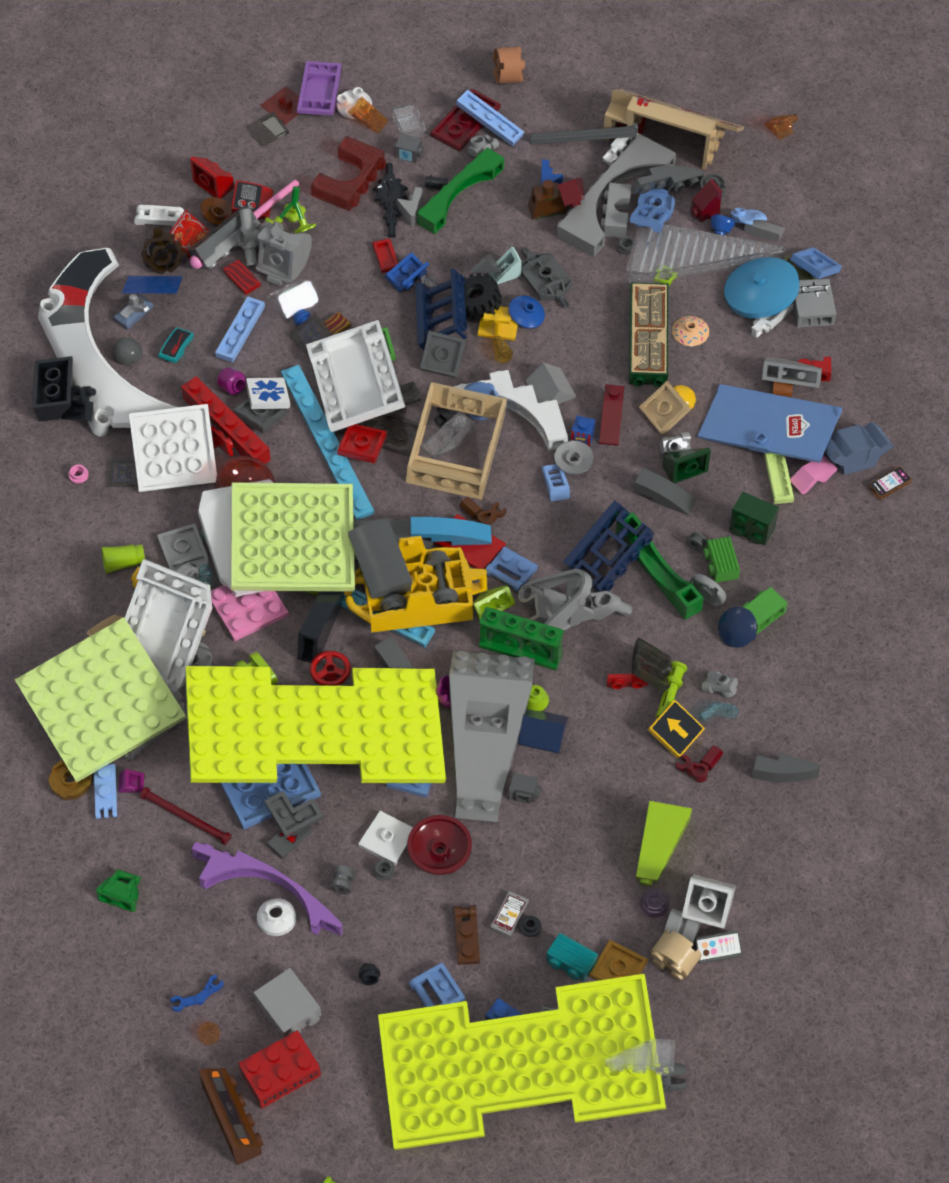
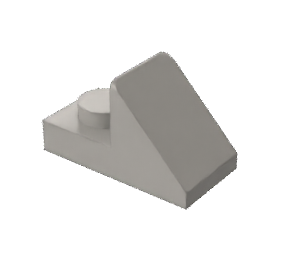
M415 187L414 193L410 194L409 200L397 199L399 212L412 227H415L417 212L423 200V188Z

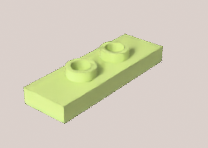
M764 453L774 504L794 502L785 456Z

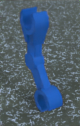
M213 975L208 980L204 990L196 996L187 998L180 996L172 997L170 999L171 1003L181 1002L179 1006L172 1007V1010L179 1012L184 1007L203 1004L210 995L222 989L224 985L223 980L218 985H213V981L217 979V975Z

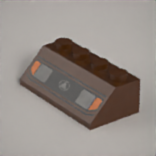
M226 1068L198 1070L202 1088L236 1165L261 1155V1146L264 1145L259 1132L255 1134L252 1129L255 1123L251 1114H246L243 1107L246 1106L242 1094L237 1095L235 1091L237 1083L233 1074L228 1075Z

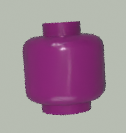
M228 367L219 373L217 384L222 391L231 395H237L245 388L246 379L242 372Z

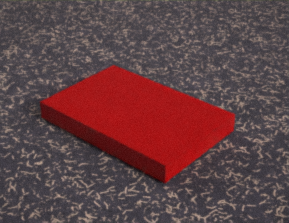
M456 514V516L453 518L467 520L458 514ZM492 534V544L452 545L451 541L434 542V545L439 548L461 547L468 565L474 569H486L503 547H506L505 542Z

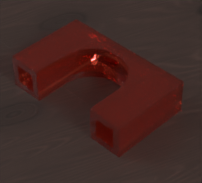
M345 136L337 148L338 159L358 167L362 172L356 178L347 181L337 180L319 173L311 184V196L350 212L353 207H357L361 195L367 193L370 182L376 180L378 171L385 167L386 159L384 150Z

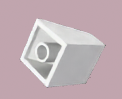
M694 874L690 878L681 917L724 928L732 905L736 885Z

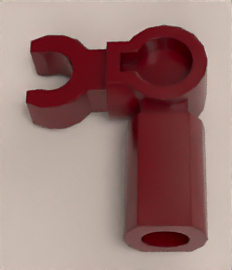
M712 745L700 763L691 762L687 755L682 754L681 760L686 763L681 765L676 762L675 768L681 772L686 771L687 775L691 776L698 783L705 782L708 778V771H711L723 756V751Z

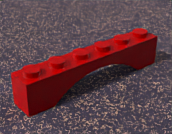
M197 376L181 386L183 399L190 406L208 404L210 420L231 439L241 457L255 471L271 460L269 447Z

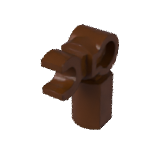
M468 496L459 505L473 520L487 525H491L497 520L496 518H501L506 514L505 508L501 511L496 510L499 507L498 502L492 505L491 510L483 511Z

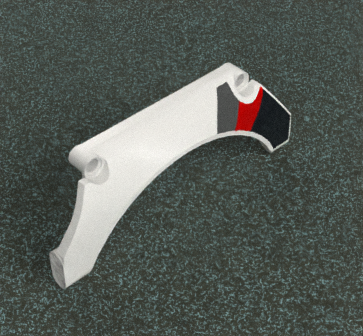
M110 248L79 252L54 281L48 293L50 298L41 301L38 312V320L56 357L73 356L72 386H80L81 388L83 386H90L96 389V395L89 398V401L94 402L92 421L87 422L93 434L99 437L108 434L110 425H112V428H131L130 413L178 408L157 400L132 386L108 364L95 344L90 330L88 310L92 295L98 285L119 266Z

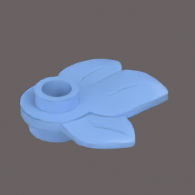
M735 208L730 214L734 222L749 225L753 224V220H767L764 213L753 209Z

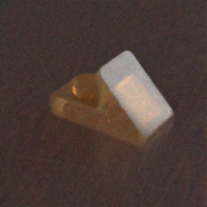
M796 114L778 115L765 122L764 125L779 140H782L794 133L792 127L793 123L798 121V117Z

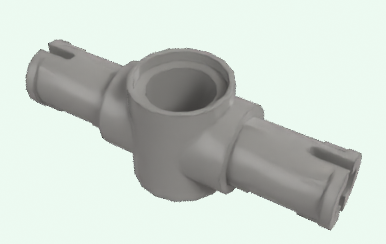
M251 209L239 210L241 227L237 231L236 241L239 246H242V250L245 251L246 266H256L258 263L255 249L260 242L257 238L260 232L252 225Z

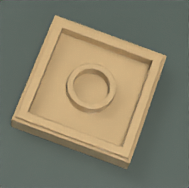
M668 381L639 406L640 410L662 435L667 433L692 410Z

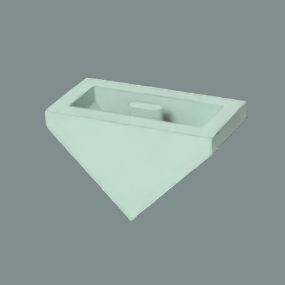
M511 247L496 262L502 272L488 273L489 276L496 280L497 284L521 277L522 261L515 248Z

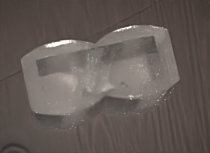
M413 103L391 108V117L399 135L402 133L417 138H424L426 126L424 121L420 120L419 110L414 107Z

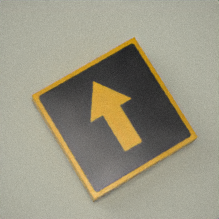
M674 700L647 730L676 758H679L705 728Z

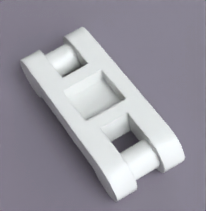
M138 205L134 223L136 225L153 224L173 227L184 209L172 206Z

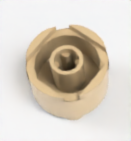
M669 930L663 933L650 951L651 956L654 958L652 963L662 970L666 967L672 971L670 975L678 981L687 978L702 957V954L698 949L695 952L691 948L693 943L675 931L669 934Z

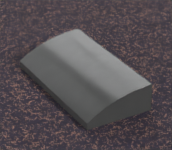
M388 517L366 523L348 532V537L371 599L411 591L412 579Z

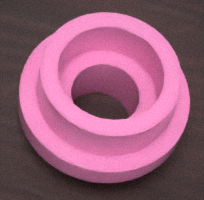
M74 465L71 467L69 479L73 483L80 484L88 479L89 473L84 466Z

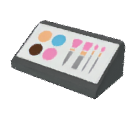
M738 931L695 939L696 951L698 949L702 954L699 964L742 956Z

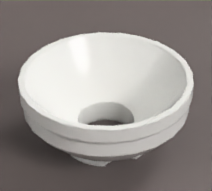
M270 899L264 902L258 910V926L268 935H284L295 926L296 911L293 905L284 899ZM273 908H280L282 910L281 916L276 918L272 917L269 913Z

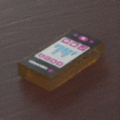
M899 466L870 482L868 487L879 500H882L910 484L912 479Z

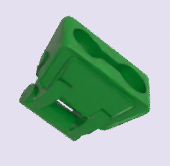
M116 869L112 877H108L96 889L98 901L135 912L139 897L137 885L140 883L141 877Z

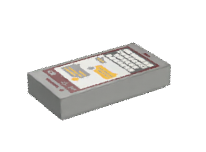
M509 891L490 930L510 938L529 903V899Z

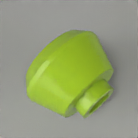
M532 685L526 710L542 711L549 704V696L541 686Z

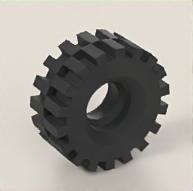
M477 273L476 276L470 274L467 279L464 277L466 319L468 318L472 322L474 319L481 321L484 313L495 314L494 310H499V304H502V295L496 280L485 273L483 276L481 273ZM475 294H482L477 298H471Z

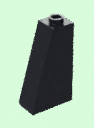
M344 591L319 592L298 633V660L311 663L315 656L322 653L341 608Z

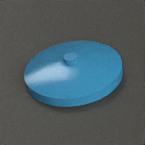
M773 257L758 258L742 264L730 274L725 283L724 295L729 308L736 314L746 318H765L783 311L792 304L799 293L800 281L796 269L789 262Z

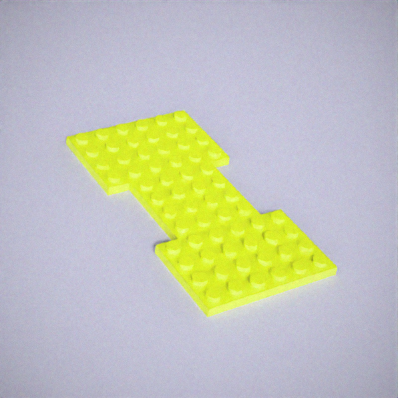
M186 666L185 668L190 783H276V764H359L361 783H445L446 781L438 697L436 695L435 669L353 668V686L271 685L270 667Z
M645 974L555 987L559 1008L557 1010L470 1023L467 1001L379 1014L378 1019L394 1150L485 1137L482 1114L572 1100L575 1123L666 1109Z

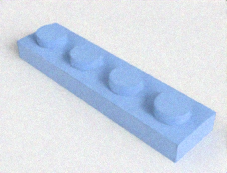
M469 90L456 102L458 107L512 147L524 134L523 130Z
M247 296L215 352L217 358L234 362L264 310L265 302Z

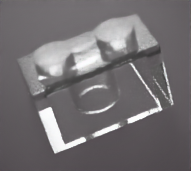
M295 280L265 296L280 317L292 319L302 309L309 310L313 308L314 303L319 301L309 280Z

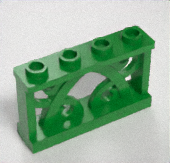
M485 607L479 621V648L511 657L535 659L534 665L554 671L557 670L563 655V629Z

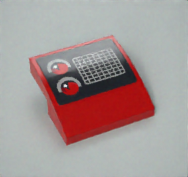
M236 180L231 208L232 214L239 208L247 206L254 212L273 197V189L252 182ZM271 208L258 217V219L269 218Z

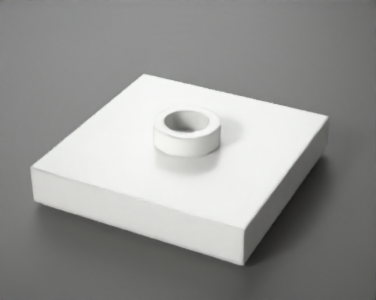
M379 811L358 843V847L383 860H388L396 866L407 849L408 836L413 827Z

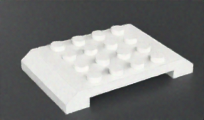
M379 320L306 344L331 432L405 407Z

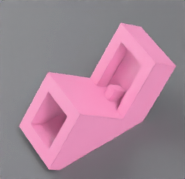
M823 455L820 463L811 461L802 466L790 481L801 494H805L817 481L826 482L838 468L826 455Z

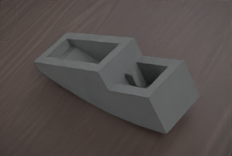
M642 468L635 481V492L652 498L654 503L685 515H689L696 501L694 497L675 483L645 468Z
M392 636L374 646V654L385 668L414 669Z
M781 753L778 760L757 755L751 778L771 782L805 781L817 778L821 765Z

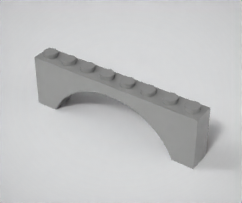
M639 134L630 141L625 151H621L618 159L609 165L608 170L599 176L598 181L590 186L584 196L585 199L580 201L581 205L571 208L567 216L558 222L556 227L557 237L594 257L604 246L605 234L598 223L596 212L605 195V190H609V183H621L625 180L645 175L649 168L675 165L676 153Z

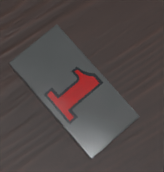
M308 826L287 838L280 831L267 842V846L283 859L313 832V828Z

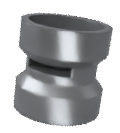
M336 866L333 872L335 878L331 881L330 889L335 893L350 894L352 890L351 881L354 880L355 871L347 866Z

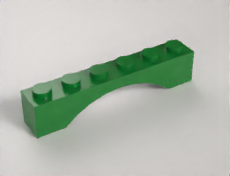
M488 147L483 152H480L471 163L465 166L464 170L456 174L450 183L444 185L436 196H432L429 202L418 210L417 224L433 234L437 233L446 224L448 208L455 197L464 189L476 183L493 180L504 170V157Z
M633 512L624 520L635 530L642 523ZM618 521L616 522V535L624 527ZM629 532L623 541L631 546L637 537ZM652 541L649 545L644 546L636 560L682 617L686 620L702 611L704 598L693 584L684 580L673 571Z

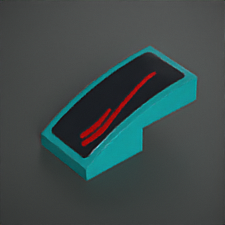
M176 327L164 343L158 357L176 363L183 356L185 347L192 341L194 333Z

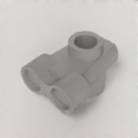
M487 134L474 136L471 138V146L468 147V153L476 157L487 147L491 150L499 147V142L496 138L491 139Z
M682 432L678 436L662 438L659 443L660 452L668 454L670 452L691 449L690 433Z
M709 671L707 680L702 683V691L707 693L720 692L723 697L729 698L737 692L738 680L727 674H721L718 671Z

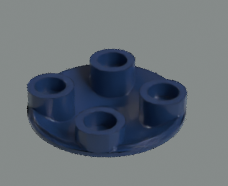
M733 607L723 613L719 620L718 632L725 644L739 648L746 646L756 638L757 622L750 610L743 607Z

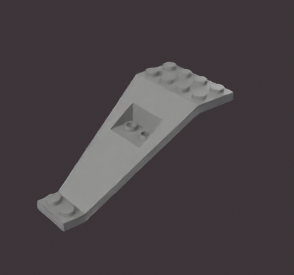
M453 651L449 690L457 799L455 818L498 822L500 803L522 727L523 716L526 712L532 690L535 661L533 658L469 653L466 651Z

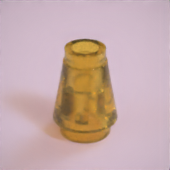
M495 336L491 341L495 359L500 363H507L512 359L513 351L501 336Z

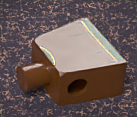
M545 180L542 185L532 188L528 203L532 220L566 214L558 183Z

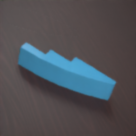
M410 517L411 537L431 538V542L451 541L452 545L492 544L491 525L453 518Z

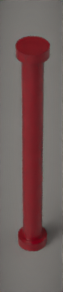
M148 787L142 790L140 794L141 799L153 802L221 840L223 845H226L231 839L232 834L220 831L150 792L151 789Z

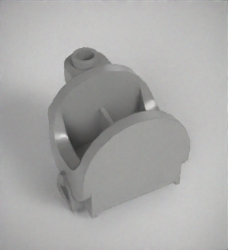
M273 221V224L264 222L258 228L260 233L257 238L260 242L256 270L268 275L267 281L278 286H282L283 282L290 284L299 276L308 261L312 238L310 234L304 232L299 234L284 232L283 225L277 221Z

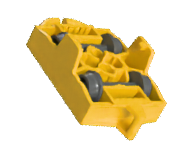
M421 536L400 538L398 545L412 579L411 591L371 599L360 566L355 571V585H364L367 604L363 606L357 605L351 596L352 591H344L345 596H347L345 598L347 607L370 623L371 633L473 620L472 595L487 590V571L485 569L469 568L461 547L426 549ZM479 579V583H472V581ZM374 611H383L378 614H373Z

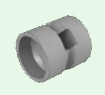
M672 908L664 932L669 930V934H671L672 931H675L694 944L701 922L681 917L682 911Z

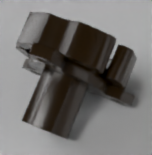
M159 226L154 227L153 234L145 239L141 255L143 263L148 268L151 267L152 271L164 274L166 266L158 265L156 262L168 264L175 259V262L170 264L167 269L168 272H173L179 266L180 261L186 260L187 252L183 251L180 240H177L176 243L174 242V234L164 232L162 227ZM149 244H150V246H149L150 256L147 254V247H148Z

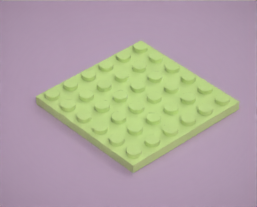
M232 483L231 590L354 592V550L348 537V532L354 529L353 484Z
M124 617L15 679L76 783L186 719L185 713Z

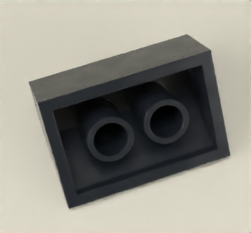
M73 356L35 361L32 409L39 422L59 419L71 406Z

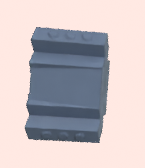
M870 422L865 427L856 425L835 431L831 435L825 453L845 475L876 467L880 456L894 447V445L878 424Z

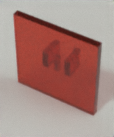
M284 87L260 106L286 125L300 114L297 113L300 96L288 87Z

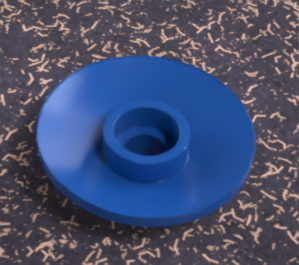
M517 296L509 304L508 311L511 319L523 328H536L544 321L545 311L542 305L532 297Z

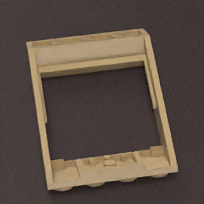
M431 382L407 467L406 483L482 500L505 417L507 399ZM431 406L497 420L482 470L418 456Z

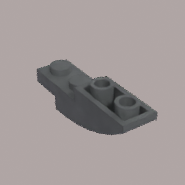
M657 166L649 168L644 177L638 178L632 185L631 190L633 194H644L652 189H662L663 187L668 192L673 190L680 191L684 187L698 185L704 172L686 166Z

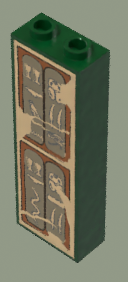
M631 282L629 384L660 387L668 381L669 283Z

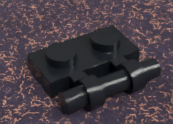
M72 386V403L62 415V420L92 421L94 402L89 401V398L96 395V389L90 386H83L82 388L80 386Z

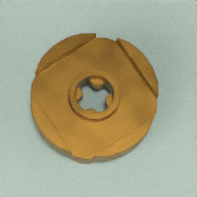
M63 760L56 763L51 769L52 772L48 779L50 788L62 800L77 799L91 788V775L77 783L75 779L73 782H66L67 776L72 778L73 776Z

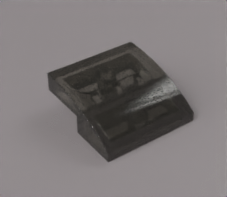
M639 637L635 642L632 655V674L664 693L669 688L667 674L672 670L671 658Z

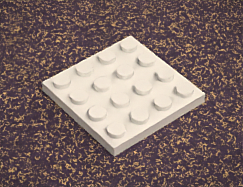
M208 404L129 414L139 492L218 483Z

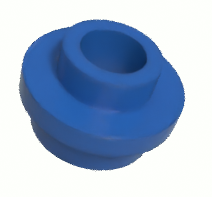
M305 309L298 311L293 316L294 324L296 326L306 325L310 321L311 313Z

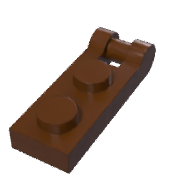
M469 905V908L454 906L458 965L480 964L476 905ZM470 916V921H462L461 917Z

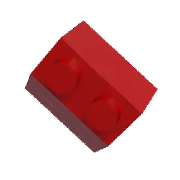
M193 156L190 158L193 182L210 195L221 199L234 189L233 176L221 169L217 163L207 158Z

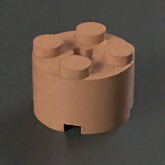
M521 47L495 48L492 61L495 63L493 73L496 83H521L523 81L522 70H525V61L521 59Z

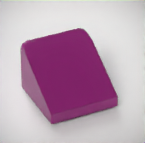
M125 768L119 774L118 793H141L144 789L145 773Z

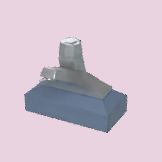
M130 294L128 304L113 319L128 330L154 307L153 303L140 294Z

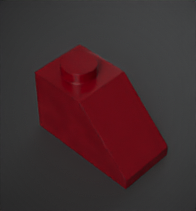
M713 179L709 180L692 199L690 211L694 218L697 217L700 223L710 219L714 214H720L722 190Z

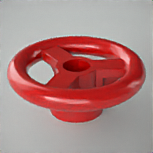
M324 651L315 656L310 664L311 677L321 686L341 685L348 679L351 672L348 658L337 651ZM332 657L340 659L344 663L345 670L337 668L332 661ZM326 658L324 669L316 673L318 662Z

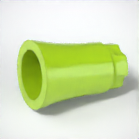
M142 545L101 547L105 574L138 566L145 559Z

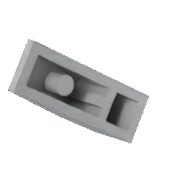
M767 357L764 360L762 380L820 388L822 368L788 359Z

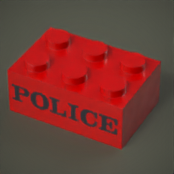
M298 1030L238 1063L240 1073L261 1109L321 1076L320 1066Z

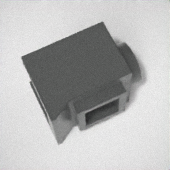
M513 773L508 800L516 798V801L530 804L534 802L535 798L539 799L541 787L538 786V778Z

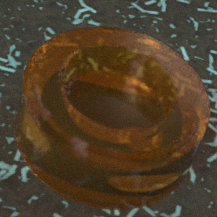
M214 1022L201 1024L198 1028L199 1040L206 1045L216 1043L220 1038L218 1025Z

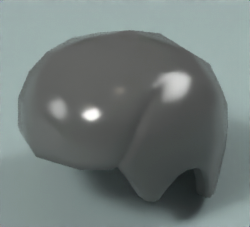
M121 338L112 347V357L119 364L128 366L131 362H139L143 356L140 344L133 338Z

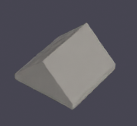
M542 363L525 380L527 385H533L538 403L557 400L558 404L576 398L574 391L559 367Z

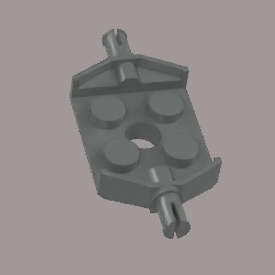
M528 247L523 248L521 252L526 257V260L521 264V273L537 292L539 300H557L564 309L569 307L571 304L565 295L572 287L573 281L551 253L535 254L531 253ZM545 271L550 272L551 274L543 275L541 273Z

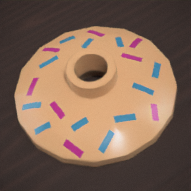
M685 316L675 321L672 326V335L680 344L697 346L707 340L709 328L702 319L695 316Z

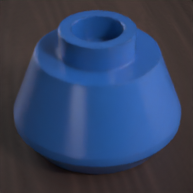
M714 214L711 217V229L714 230V234L724 236L725 233L729 234L735 226L734 219L718 214Z

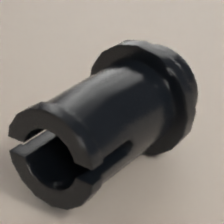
M432 175L426 176L425 187H428V189H442L444 185H447L448 178L432 177Z

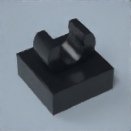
M436 408L440 415L434 419V422L441 429L447 426L448 423L452 427L459 423L448 409Z

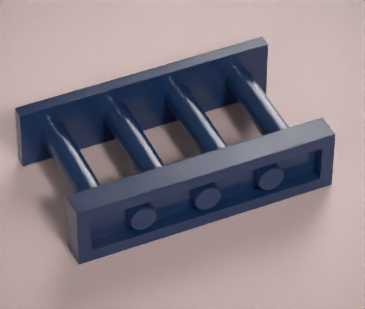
M454 268L450 269L451 280L433 288L427 287L422 282L415 284L418 345L423 350L425 349L428 332H434L435 325L453 318V325L438 331V333L450 335L456 332L463 339L467 338L468 326L466 323L464 294L465 279ZM451 288L452 295L432 303L433 295ZM452 303L451 311L433 318L434 310Z

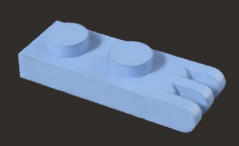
M109 764L94 772L96 819L101 818L100 811H104V818H109V810H112L113 817H117L116 765Z

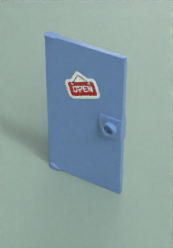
M720 384L700 429L698 438L748 448L749 450L767 454L772 453L820 463L842 413V407Z

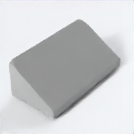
M753 220L752 225L745 224L744 232L778 243L785 231L783 227L762 220Z

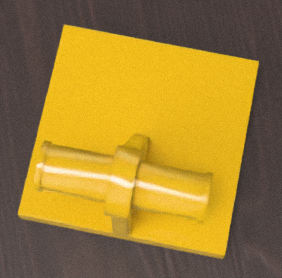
M500 306L499 310H494L495 314L484 313V317L481 318L478 336L515 341L518 325L511 319L508 311L509 307Z

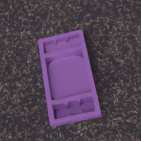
M306 61L297 113L334 115L340 85L341 63Z

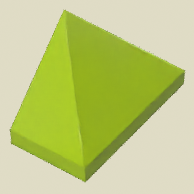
M507 585L486 590L480 593L473 602L479 620L485 607L503 611L516 604Z

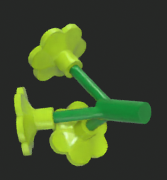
M297 186L292 188L291 202L284 206V211L280 216L278 215L274 220L268 217L265 218V222L272 224L273 221L281 223L283 217L290 222L298 220L300 226L295 229V234L316 226L315 223L308 224L304 217L305 207L300 206L298 203L300 188Z

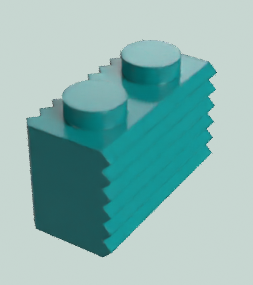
M562 933L558 934L546 955V961H548L552 968L556 970L561 968L573 980L580 979L583 982L598 959V953Z

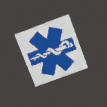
M246 378V388L251 409L290 408V400L284 378Z

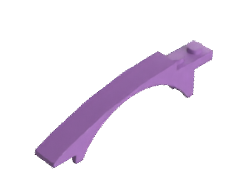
M195 842L193 845V857L207 863L199 877L201 887L207 889L221 881L237 877H258L273 881L288 889L301 902L308 914L312 933L318 935L320 929L323 928L340 936L342 935V923L302 886L273 867L239 850L235 857H233L226 851L220 852L215 850L207 843L200 844Z

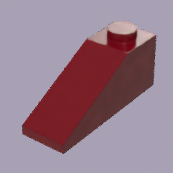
M582 177L558 185L565 206L570 205L573 208L581 205L580 201L585 199Z
M605 384L599 444L619 445L625 386Z

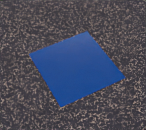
M128 276L122 293L177 294L183 276Z

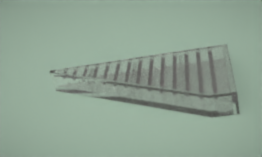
M663 224V229L658 233L654 232L650 227H638L626 269L625 282L630 284L631 282L658 283L663 279L674 278L673 280L722 272L736 269L748 261L764 257L783 260L786 247Z

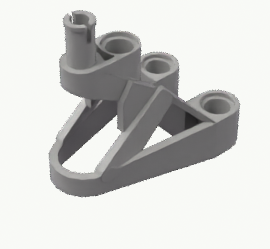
M572 569L531 580L521 587L518 598L522 603L536 609V615L531 617L530 620L560 628L564 631L571 626L579 625L583 621H599L614 612L620 613L625 617L632 612L630 604L621 601L619 596L611 592L591 593V576L581 569ZM567 582L566 595L550 589Z

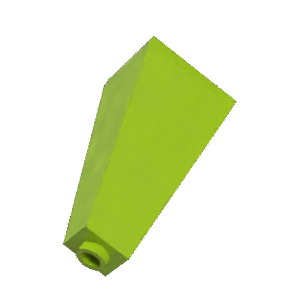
M649 801L636 880H640V884L652 886L653 883H658L690 822L692 808Z

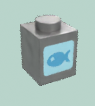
M401 133L395 145V157L416 163L418 157H422L424 152L422 139Z

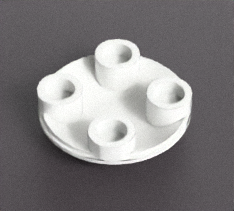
M356 87L337 96V110L346 118L359 119L369 114L372 109V100L367 93L363 92L362 88Z

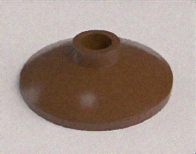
M211 197L202 202L200 211L208 222L218 226L232 215V205L223 199Z

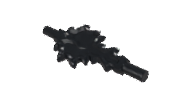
M386 163L384 179L378 180L379 185L372 189L377 192L374 202L381 201L380 206H384L383 209L386 210L383 219L386 220L389 238L396 237L395 226H397L398 222L396 217L401 216L397 208V199L408 198L405 193L408 187L400 183L401 179H395L392 163Z

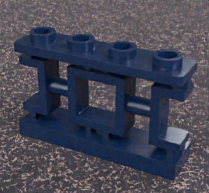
M616 500L612 502L563 561L571 570H583L586 568L595 575L596 578L592 582V587L598 592H609L613 588L614 581L625 574L627 566L631 561L633 562L639 557L641 549L651 543L654 532L643 522L636 530L624 520L630 513ZM616 520L624 526L617 535L609 530ZM629 532L637 537L631 546L623 541ZM612 537L622 547L609 561L598 551ZM590 551L598 557L591 566L583 561ZM603 563L612 568L605 577L597 572Z

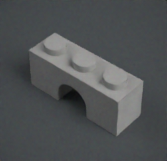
M609 183V190H605L604 201H607V204H603L602 215H606V217L601 220V229L604 230L605 236L626 237L628 213L617 210H629L631 184Z

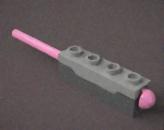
M293 180L254 212L251 210L252 225H254L255 229L261 225L257 220L258 217L289 194L294 186L298 187L299 182L297 180ZM249 206L239 208L187 250L191 255L190 265L193 268L210 269L217 264L216 261L220 257L224 258L229 255L231 248L239 246L236 241L237 231L241 227L239 210L250 209Z

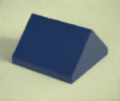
M527 709L523 716L518 745L559 754L569 717Z

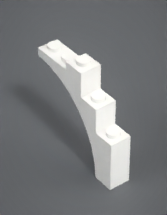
M508 370L489 373V380L478 381L493 384L499 397L507 399L506 408L527 419L537 429L544 439L548 451L555 450L561 444L568 442V436L557 400L538 403L533 385L513 388ZM460 384L453 387L464 389L468 384Z

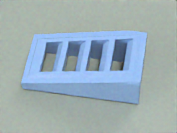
M556 464L542 466L550 501L569 499L570 487L564 472ZM558 469L559 473L551 475L548 474V471L554 472L551 470Z

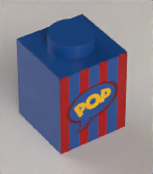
M576 415L571 433V441H580L590 447L595 432V419Z

